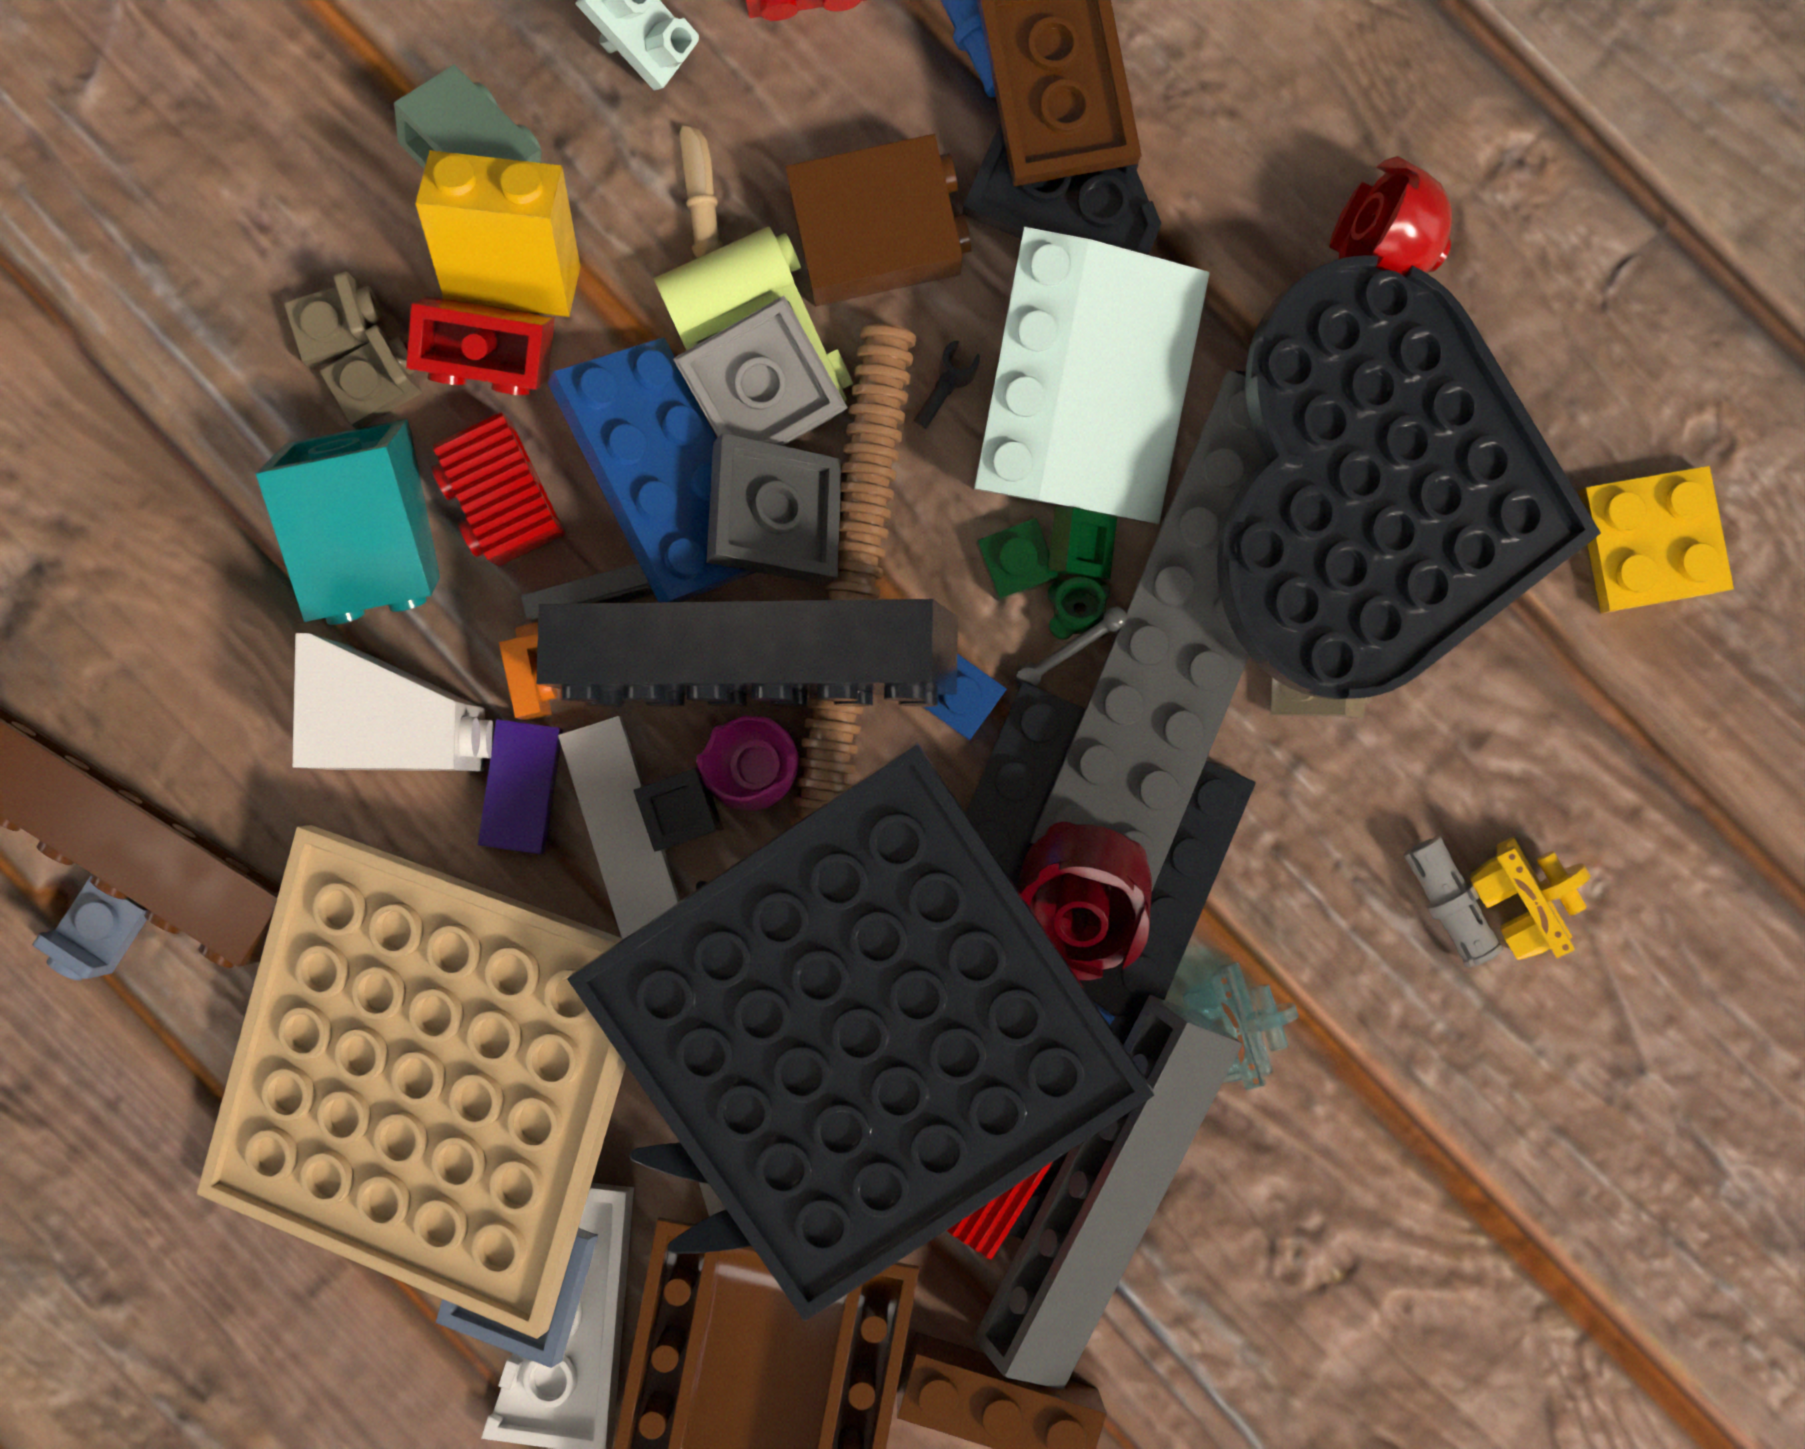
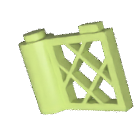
M768 226L653 278L686 351L784 295L845 403L847 402L843 389L853 385L852 379L839 350H834L828 354L825 352L791 274L801 269V266L786 233L775 237Z

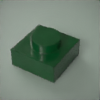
M1055 507L1048 571L1090 579H1110L1118 517L1076 507Z
M1037 518L978 539L976 542L998 602L1057 580L1059 577L1057 572L1048 571L1050 552Z

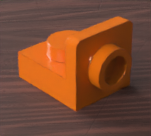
M538 622L515 628L517 638L501 641L499 646L515 718L529 721L552 715L549 700L556 699L558 691L556 688L536 684Z

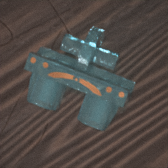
M1239 961L1220 966L1210 978L1188 988L1183 993V1001L1186 1009L1204 1015L1211 1021L1223 1018L1227 1032L1243 1043L1223 1083L1242 1080L1245 1090L1265 1086L1266 1081L1264 1077L1273 1072L1261 1031L1265 1033L1271 1052L1285 1049L1289 1045L1282 1025L1296 1020L1299 1015L1295 1003L1275 1004L1269 984L1251 989L1257 1008L1254 1011Z

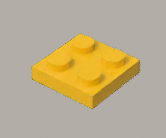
M1710 466L1591 486L1577 491L1578 496L1601 534L1587 544L1601 614L1716 594L1734 589Z

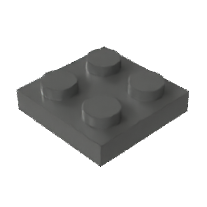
M721 433L713 442L707 563L826 586L838 577L842 459Z

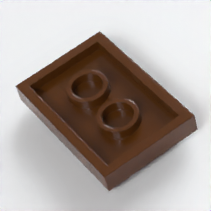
M977 0L1013 186L1138 164L1142 154L1111 0Z

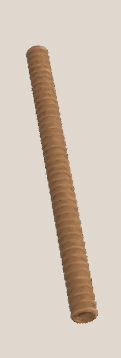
M872 323L862 327L860 331V338L865 341V345L858 347L857 357L862 360V365L856 366L854 373L860 382L852 387V396L857 399V403L850 405L849 416L854 418V423L847 425L846 435L851 437V443L845 444L843 450L844 455L848 456L849 459L848 462L841 464V474L846 476V480L841 483L840 494L843 495V501L840 502L838 577L829 585H824V590L829 592L828 600H873L880 596V588L875 587V580L881 579L883 575V569L877 566L878 560L885 559L886 550L881 548L880 545L882 540L888 539L889 531L883 528L884 521L891 519V510L886 508V503L893 501L894 491L889 489V483L895 482L897 472L891 469L892 463L899 461L900 453L894 449V446L902 441V432L897 430V425L903 424L905 420V413L900 410V406L907 404L908 394L903 391V387L910 384L911 377L905 369L913 363V355L908 352V348L915 346L916 335L902 326ZM817 695L814 698H810V703L807 707L813 709L812 718H806L804 723L806 728H810L809 738H802L801 744L802 747L807 748L806 758H799V766L804 768L803 778L798 777L796 779V786L802 787L800 797H794L793 806L799 807L798 816L791 817V826L852 786L847 784L848 774L855 773V765L850 764L851 754L856 755L858 752V746L852 744L853 735H859L861 731V726L855 725L856 715H863L864 707L836 706L834 701L817 700Z

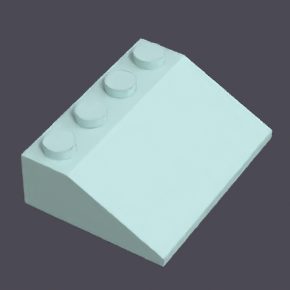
M1024 227L974 490L1064 507H1076L1112 516L1159 524L1210 272L1087 238Z

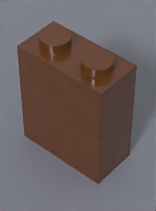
M935 133L785 166L815 307L961 275L962 254L971 252L970 235L965 215H953L949 193L958 191L954 163L950 153L940 155Z

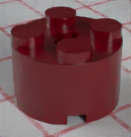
M1065 821L1050 826L1045 835L1034 843L1025 856L1021 868L1018 891L1078 980L1102 978L1104 970L1114 968L1122 963V969H1124L1140 956L1149 936L1152 876L1145 849L1140 843L1129 840L1122 834L1102 826L1089 824L1075 825Z

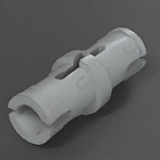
M1436 836L1407 850L1403 856L1425 890L1424 892L1430 901V904L1427 906L1429 913L1433 919H1440L1445 930L1448 931L1465 967L1478 966L1499 955L1503 951V946L1488 925L1482 910L1476 902L1479 895L1473 884H1466L1451 859V855L1443 843L1442 837Z

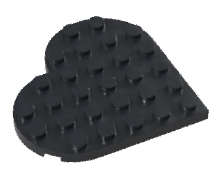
M1369 255L1334 260L1297 279L1271 303L1257 326L1247 358L1245 376L1246 401L1253 431L1267 461L1245 481L1231 503L1222 526L1217 555V578L1224 611L1233 632L1248 655L1261 669L1285 686L1302 694L1331 700L1378 696L1407 684L1601 534L1461 303L1447 288L1426 272L1414 266L1410 267L1405 277L1396 271H1382L1376 268L1378 256Z

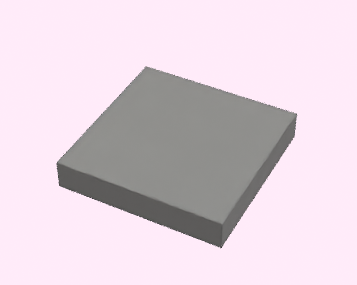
M784 295L673 358L718 437L721 433H727L785 446L848 409Z

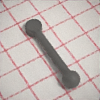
M1120 607L1108 609L1104 614L1103 621L1037 664L1032 662L1021 664L1016 673L1018 686L1025 682L1037 688L1044 673L1109 631L1119 632L1127 623L1126 611Z

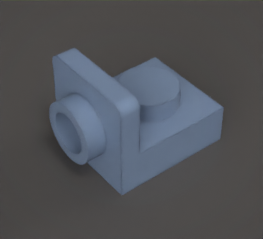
M90 876L56 930L39 933L32 944L35 948L49 956L46 963L50 968L73 980L112 974L147 921L144 916L147 911L145 907L128 896L125 900H121L105 894L92 885L90 880L93 876Z

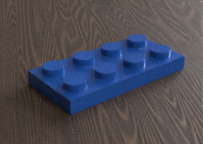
M665 337L554 371L547 384L658 602H683L756 572L707 563L713 442L717 438L698 401L673 360L675 357Z

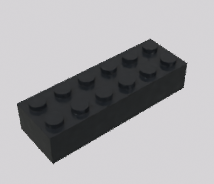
M934 599L539 604L536 684L560 689V700L585 702L586 706L622 707L624 706V700L646 702L648 706L682 707L685 706V695H687V700L708 701L709 706L720 707L747 706V695H752V700L770 701L772 706L784 707L809 706L810 695H817V700L834 701L836 706H873V695H884V700L898 701L900 706H938V695H957L958 616Z

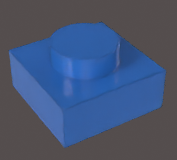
M957 653V695H938V706L922 708L970 741L1007 689Z

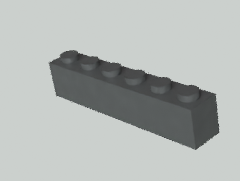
M1149 995L1123 1046L1152 1087L1155 1096L1068 1152L973 1337L976 1344L1004 1377L1064 1389L1243 1044L1206 1016Z

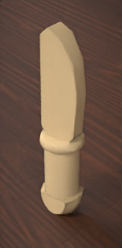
M682 126L680 141L686 190L689 198L686 205L691 212L695 244L692 246L694 255L699 258L723 247V242L719 240L715 210L718 201L713 196L712 164L707 140L700 129Z

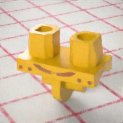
M1514 836L1497 844V856L1489 859L1470 874V880L1487 908L1517 893L1523 900L1528 912L1500 925L1504 939L1516 959L1520 960L1538 955L1549 949L1553 951L1556 958L1574 951L1575 947L1570 940L1572 934L1552 901L1559 898L1569 916L1578 914L1587 908L1577 890L1591 877L1584 864H1576L1564 869L1556 853L1550 851L1537 858L1538 864L1547 877L1540 881Z

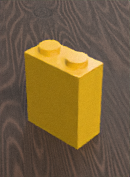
M429 150L415 204L443 299L521 312L570 317L581 266L562 165Z

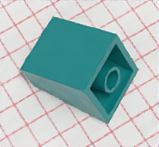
M408 418L286 443L256 473L304 622L326 618L327 624H343L362 617L366 609L388 605L389 610L392 612L410 610L424 604L427 601L426 597L432 595L440 579V573Z

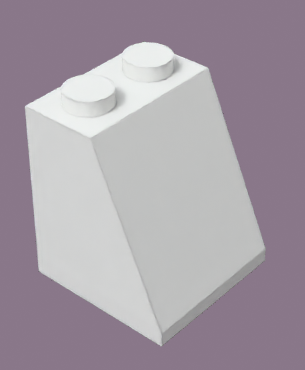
M296 633L292 767L326 770L484 771V758H491L494 738L493 722L485 720V708L350 645L310 633Z

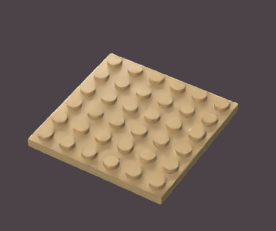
M313 825L297 827L197 1195L538 1339L549 1330L626 1067L625 1062L567 978L573 972L623 940V938Z

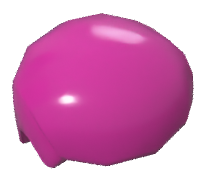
M743 715L724 725L713 728L703 753L697 755L696 764L705 788L728 808L755 812L770 808L787 794L798 771L799 754L789 732L768 717Z

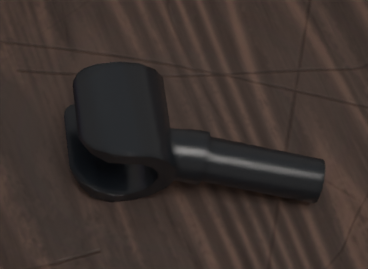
M958 340L950 342L945 347L939 365L940 377L934 385V390L913 420L925 429H927L948 395L950 396L955 388H962L970 384L976 374L980 363L979 354L976 355L972 365L967 369H957L951 365L950 360L954 356L960 342Z

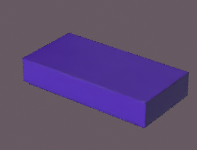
M496 719L478 838L479 846L545 854L561 748L558 735L563 734L562 728Z

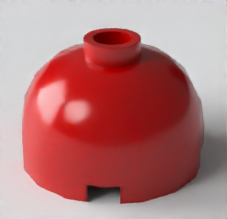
M1399 156L1386 159L1376 166L1377 169L1385 172V174L1373 186L1362 181L1352 193L1338 218L1329 247L1339 252L1338 259L1363 255L1378 256L1376 268L1382 271H1396L1404 277L1411 266L1426 273L1434 272L1443 264L1451 248V239L1449 237L1452 227V208L1449 197L1442 184L1426 171Z

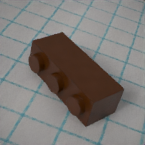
M919 1332L915 1333L897 1392V1419L993 1449H1096L1107 1415L1097 1388L1068 1380L1064 1389H1058L1004 1377L985 1353Z

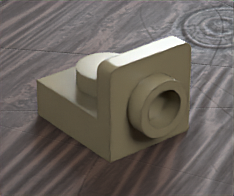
M347 271L334 274L336 287L284 303L302 363L309 368L341 359L369 343L370 340L365 331L377 324L383 323L381 308L372 288L360 285Z
M377 325L365 331L370 340L369 343L320 370L321 375L349 423L356 429L368 425L423 393L412 375L417 370L406 369L407 343L400 335L391 339Z

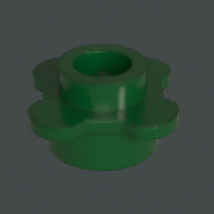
M1075 577L1067 581L1058 580L1049 587L1047 593L1048 600L1054 607V617L1049 622L1051 634L1060 640H1067L1073 634H1083L1103 621L1104 614L1106 613V601L1110 596L1109 586L1100 579H1089L1086 577ZM1076 605H1083L1086 610L1084 613L1078 614L1073 608Z

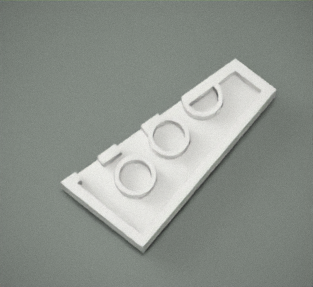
M591 1183L579 1228L597 1234L598 1238L563 1360L556 1366L549 1368L513 1353L512 1357L506 1361L498 1385L501 1387L494 1411L488 1416L481 1439L553 1449L613 1448L634 1187Z

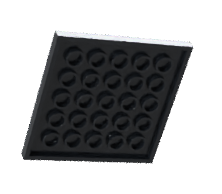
M918 742L573 972L567 978L804 1322L1155 1096L1146 1078Z

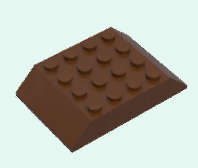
M659 1217L656 1223L614 1449H886L919 1266L896 1262L804 1322L752 1246L717 1252L673 1254L667 1249L669 1242L695 1224Z

